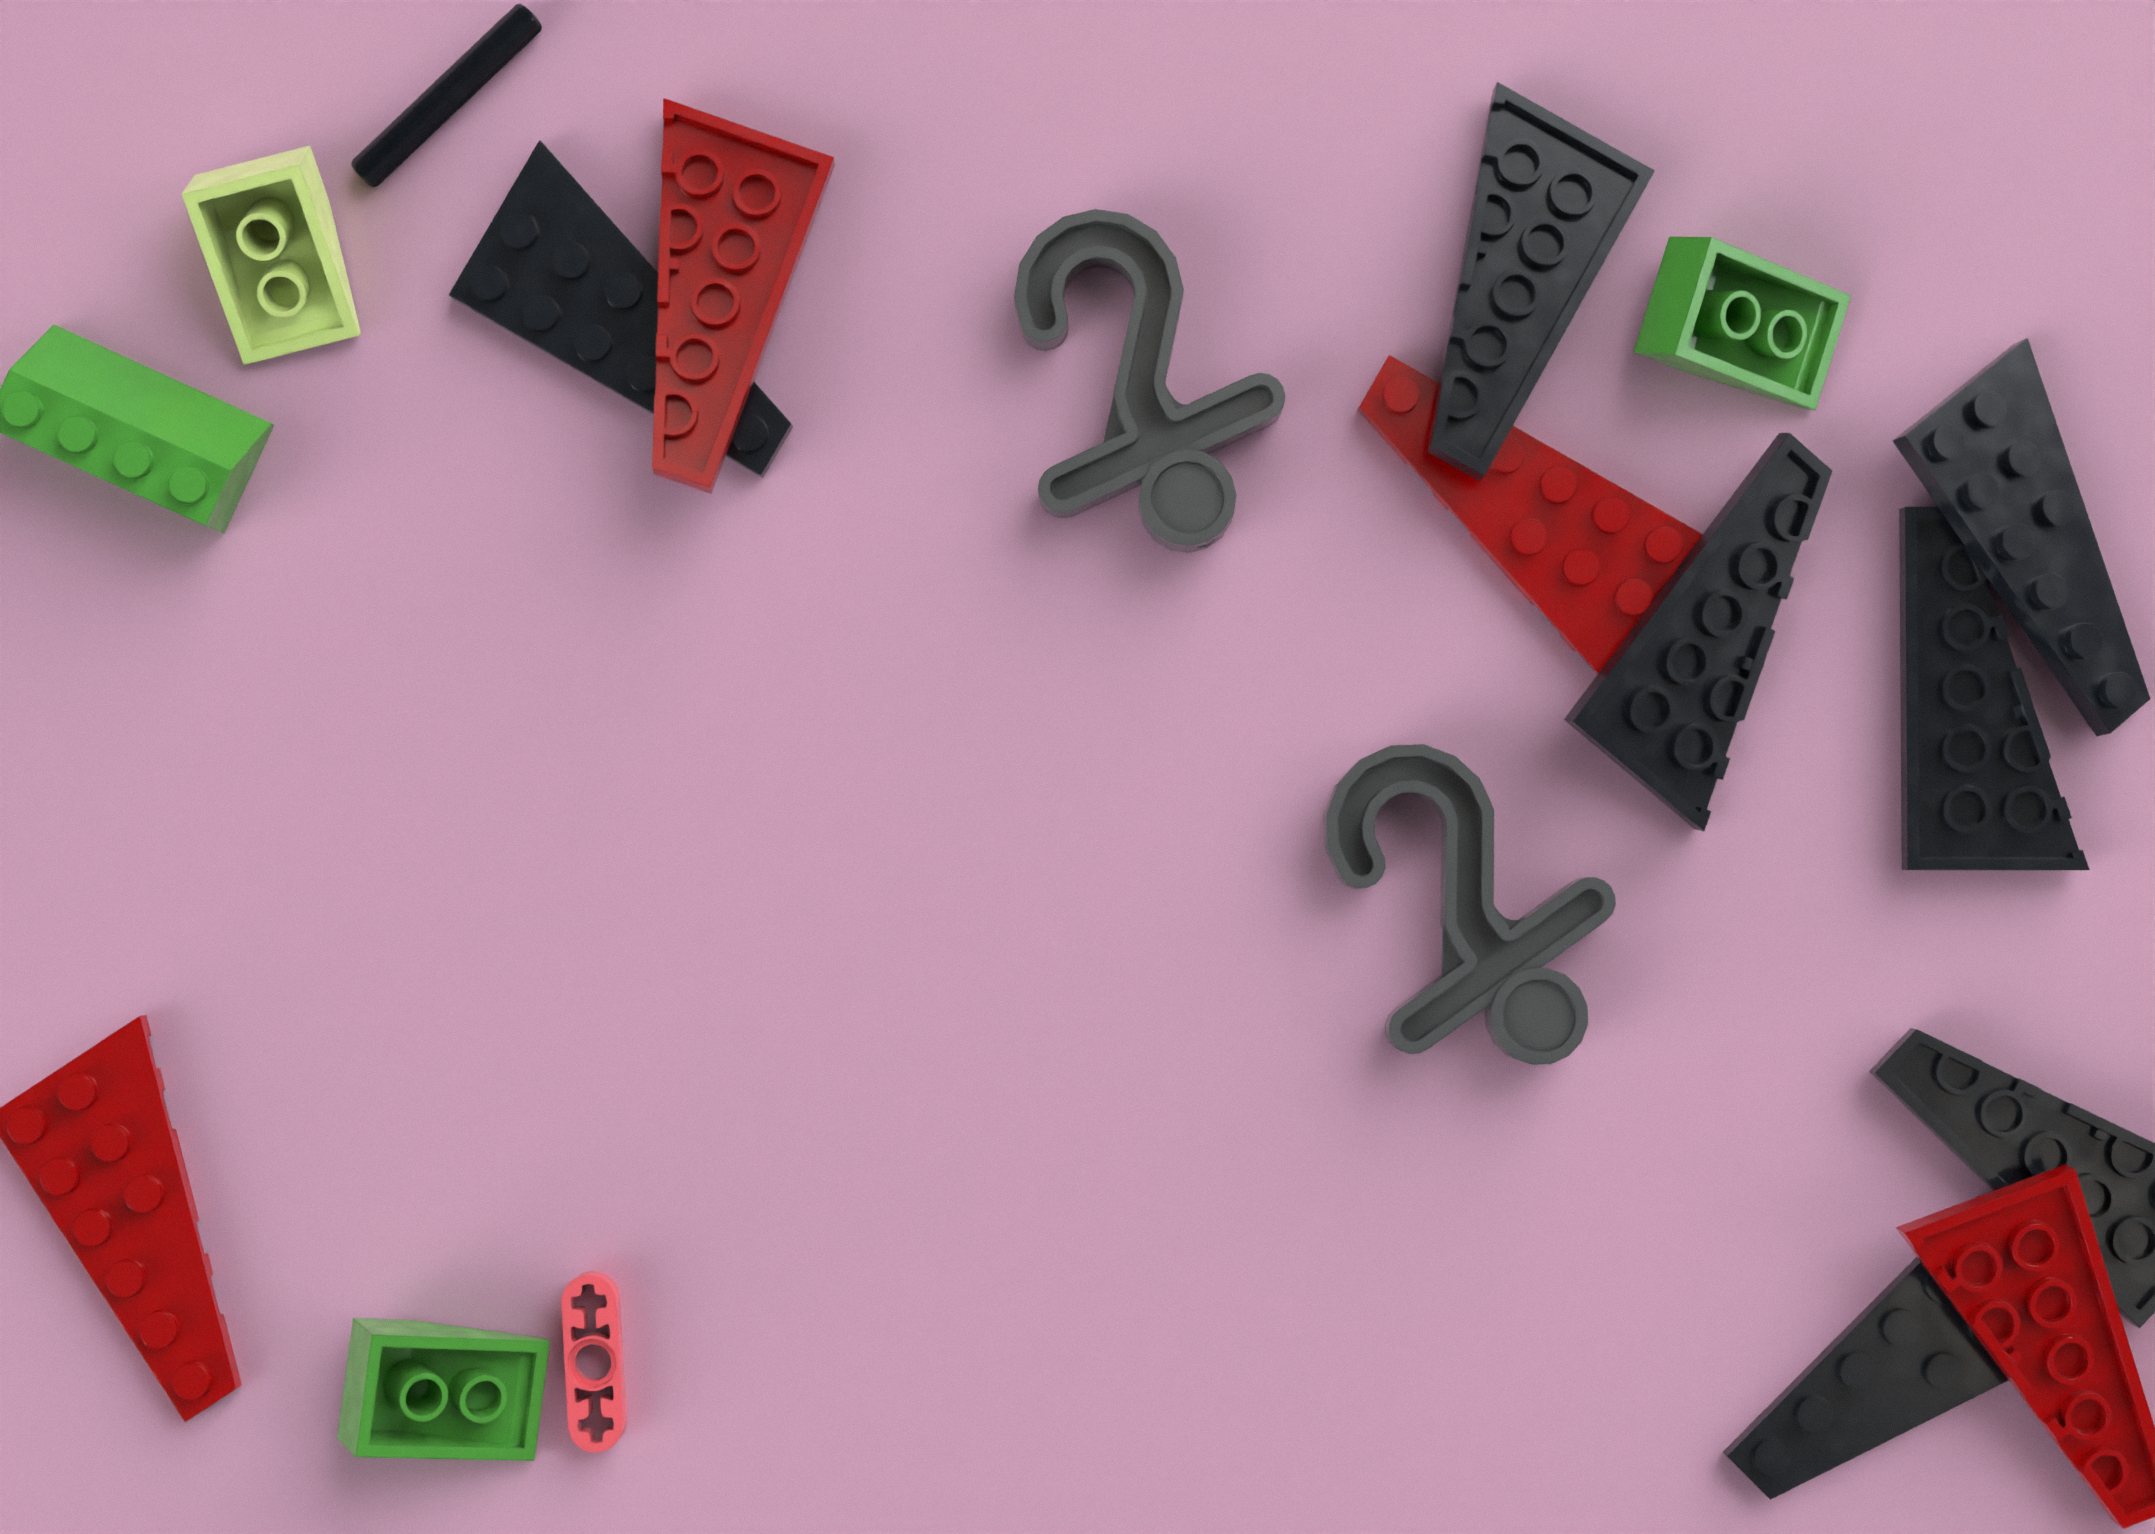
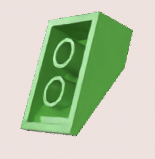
M1669 236L1633 352L1686 373L1800 408L1816 411L1851 295L1713 237Z
M353 1318L337 1439L355 1457L534 1461L550 1340L542 1337L417 1320Z

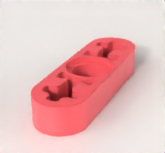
M590 1271L582 1273L573 1279L564 1289L561 1298L568 1430L573 1442L585 1451L602 1452L610 1449L617 1443L627 1425L620 1293L616 1283L604 1273ZM586 1284L594 1285L596 1295L606 1296L607 1304L601 1305L596 1310V1328L609 1325L610 1335L602 1332H591L581 1337H576L575 1327L585 1329L588 1326V1311L586 1307L576 1306L575 1297L585 1292ZM595 1344L607 1350L611 1358V1367L607 1375L601 1378H590L580 1371L577 1358L579 1351L584 1346ZM612 1386L613 1395L603 1394L600 1398L602 1416L612 1418L614 1425L607 1427L603 1432L602 1438H596L593 1428L583 1427L582 1420L588 1418L593 1410L592 1394L580 1398L579 1389L598 1391Z

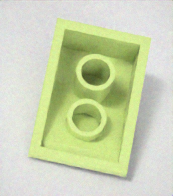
M310 146L193 176L181 195L244 365L360 335L361 331L331 205Z

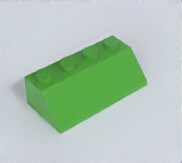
M54 324L9 369L0 388L1 434L223 534L274 427V424Z

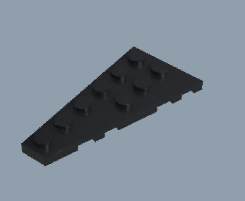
M1499 82L1496 83L1491 97L1427 452L1478 481H1481L1488 471L1655 171Z
M539 140L450 291L449 296L654 415L658 272L542 141ZM755 382L752 384L726 457L764 478L792 430L793 425Z
M2026 338L2009 347L1895 438L1893 442L2096 736L2112 733L2151 698L2029 340Z
M1779 433L1564 719L1692 828L1700 831H1705L1711 811L1707 810L1717 779L1723 780L1730 758L1726 757L1737 723L1745 719L1772 643L1775 630H1772L1771 627L1781 599L1787 600L1794 578L1790 574L1802 541L1809 539L1832 474V470L1791 433Z
M1903 507L1899 509L1902 870H2090L2083 850L2078 848L2069 819L2072 817L2065 796L2061 797L2049 763L2051 755L2021 668H2017L2007 640V637L2010 635L2003 615L1998 614L1987 577L1938 507Z
M1910 1028L1869 1072L1992 1191L2065 1164L2076 1169L2119 1312L2133 1326L2140 1328L2155 1313V1143L2072 1103L2053 1096L2035 1085L2005 1073L1918 1029Z
M1916 1257L1723 1453L1771 1500L2008 1381V1378L1919 1258Z

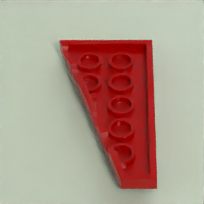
M663 98L664 123L661 160L662 188L659 224L658 320L652 469L655 475L712 494L835 163L834 157Z
M1389 355L1358 408L1359 413L1405 464L1408 463L1434 492L1433 495L1447 511L1450 510L1470 532L1472 539L1531 605H1535L1560 633L1559 636L1574 652L1576 651L1598 675L1703 534L1515 426H1512L1481 481L1427 452L1439 383Z
M142 1015L0 1107V1138L184 1422H187L240 1387L242 1383L224 1314L220 1313L211 1280L213 1271L209 1255L204 1253L197 1226L199 1217L176 1129L171 1126L163 1095V1090H166L160 1068H156L149 1041V1036L152 1035L147 1016Z
M2065 1164L1896 1227L2111 1519L2125 1529L2155 1517V1426L2076 1169Z

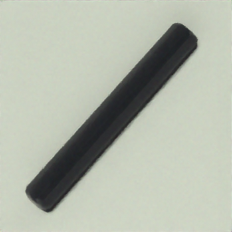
M521 3L516 4L352 160L351 166L354 171L371 187L379 186L541 32L542 26L536 16Z

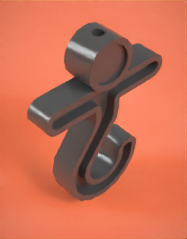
M1093 209L1064 216L1036 236L1019 264L1014 300L1022 335L1028 345L1037 350L1047 351L1055 349L1063 343L1067 337L1069 327L1064 303L1065 290L1071 280L1083 270L1094 267L1113 269L1123 275L1130 284L1134 300L1113 392L1104 442L1047 469L1041 476L1038 485L1041 505L1047 513L1054 517L1068 518L1141 485L1139 496L1141 520L1144 528L1154 541L1169 550L1191 553L1207 549L1223 537L1231 524L1237 496L1232 476L1219 460L1209 454L1267 428L1276 422L1284 407V388L1279 380L1272 375L1257 373L1189 404H1181L1176 401L1166 386L1184 293L1175 255L1156 230L1129 214Z
M1425 744L1391 745L1360 759L1335 785L1324 814L1325 851L1338 879L1345 886L1353 889L1368 888L1382 878L1385 871V857L1375 837V820L1379 809L1390 798L1408 794L1424 798L1436 808L1442 821L1441 976L1400 1004L1388 1015L1385 1023V1034L1389 1043L1396 1049L1408 1054H1419L1428 1050L1485 1008V1026L1493 1043L1507 1056L1531 1065L1552 1064L1568 1057L1582 1042L1587 1029V1003L1580 988L1568 976L1543 966L1603 924L1613 914L1616 901L1612 887L1604 880L1596 877L1578 878L1564 886L1519 920L1505 918L1494 905V808L1480 778L1456 756Z

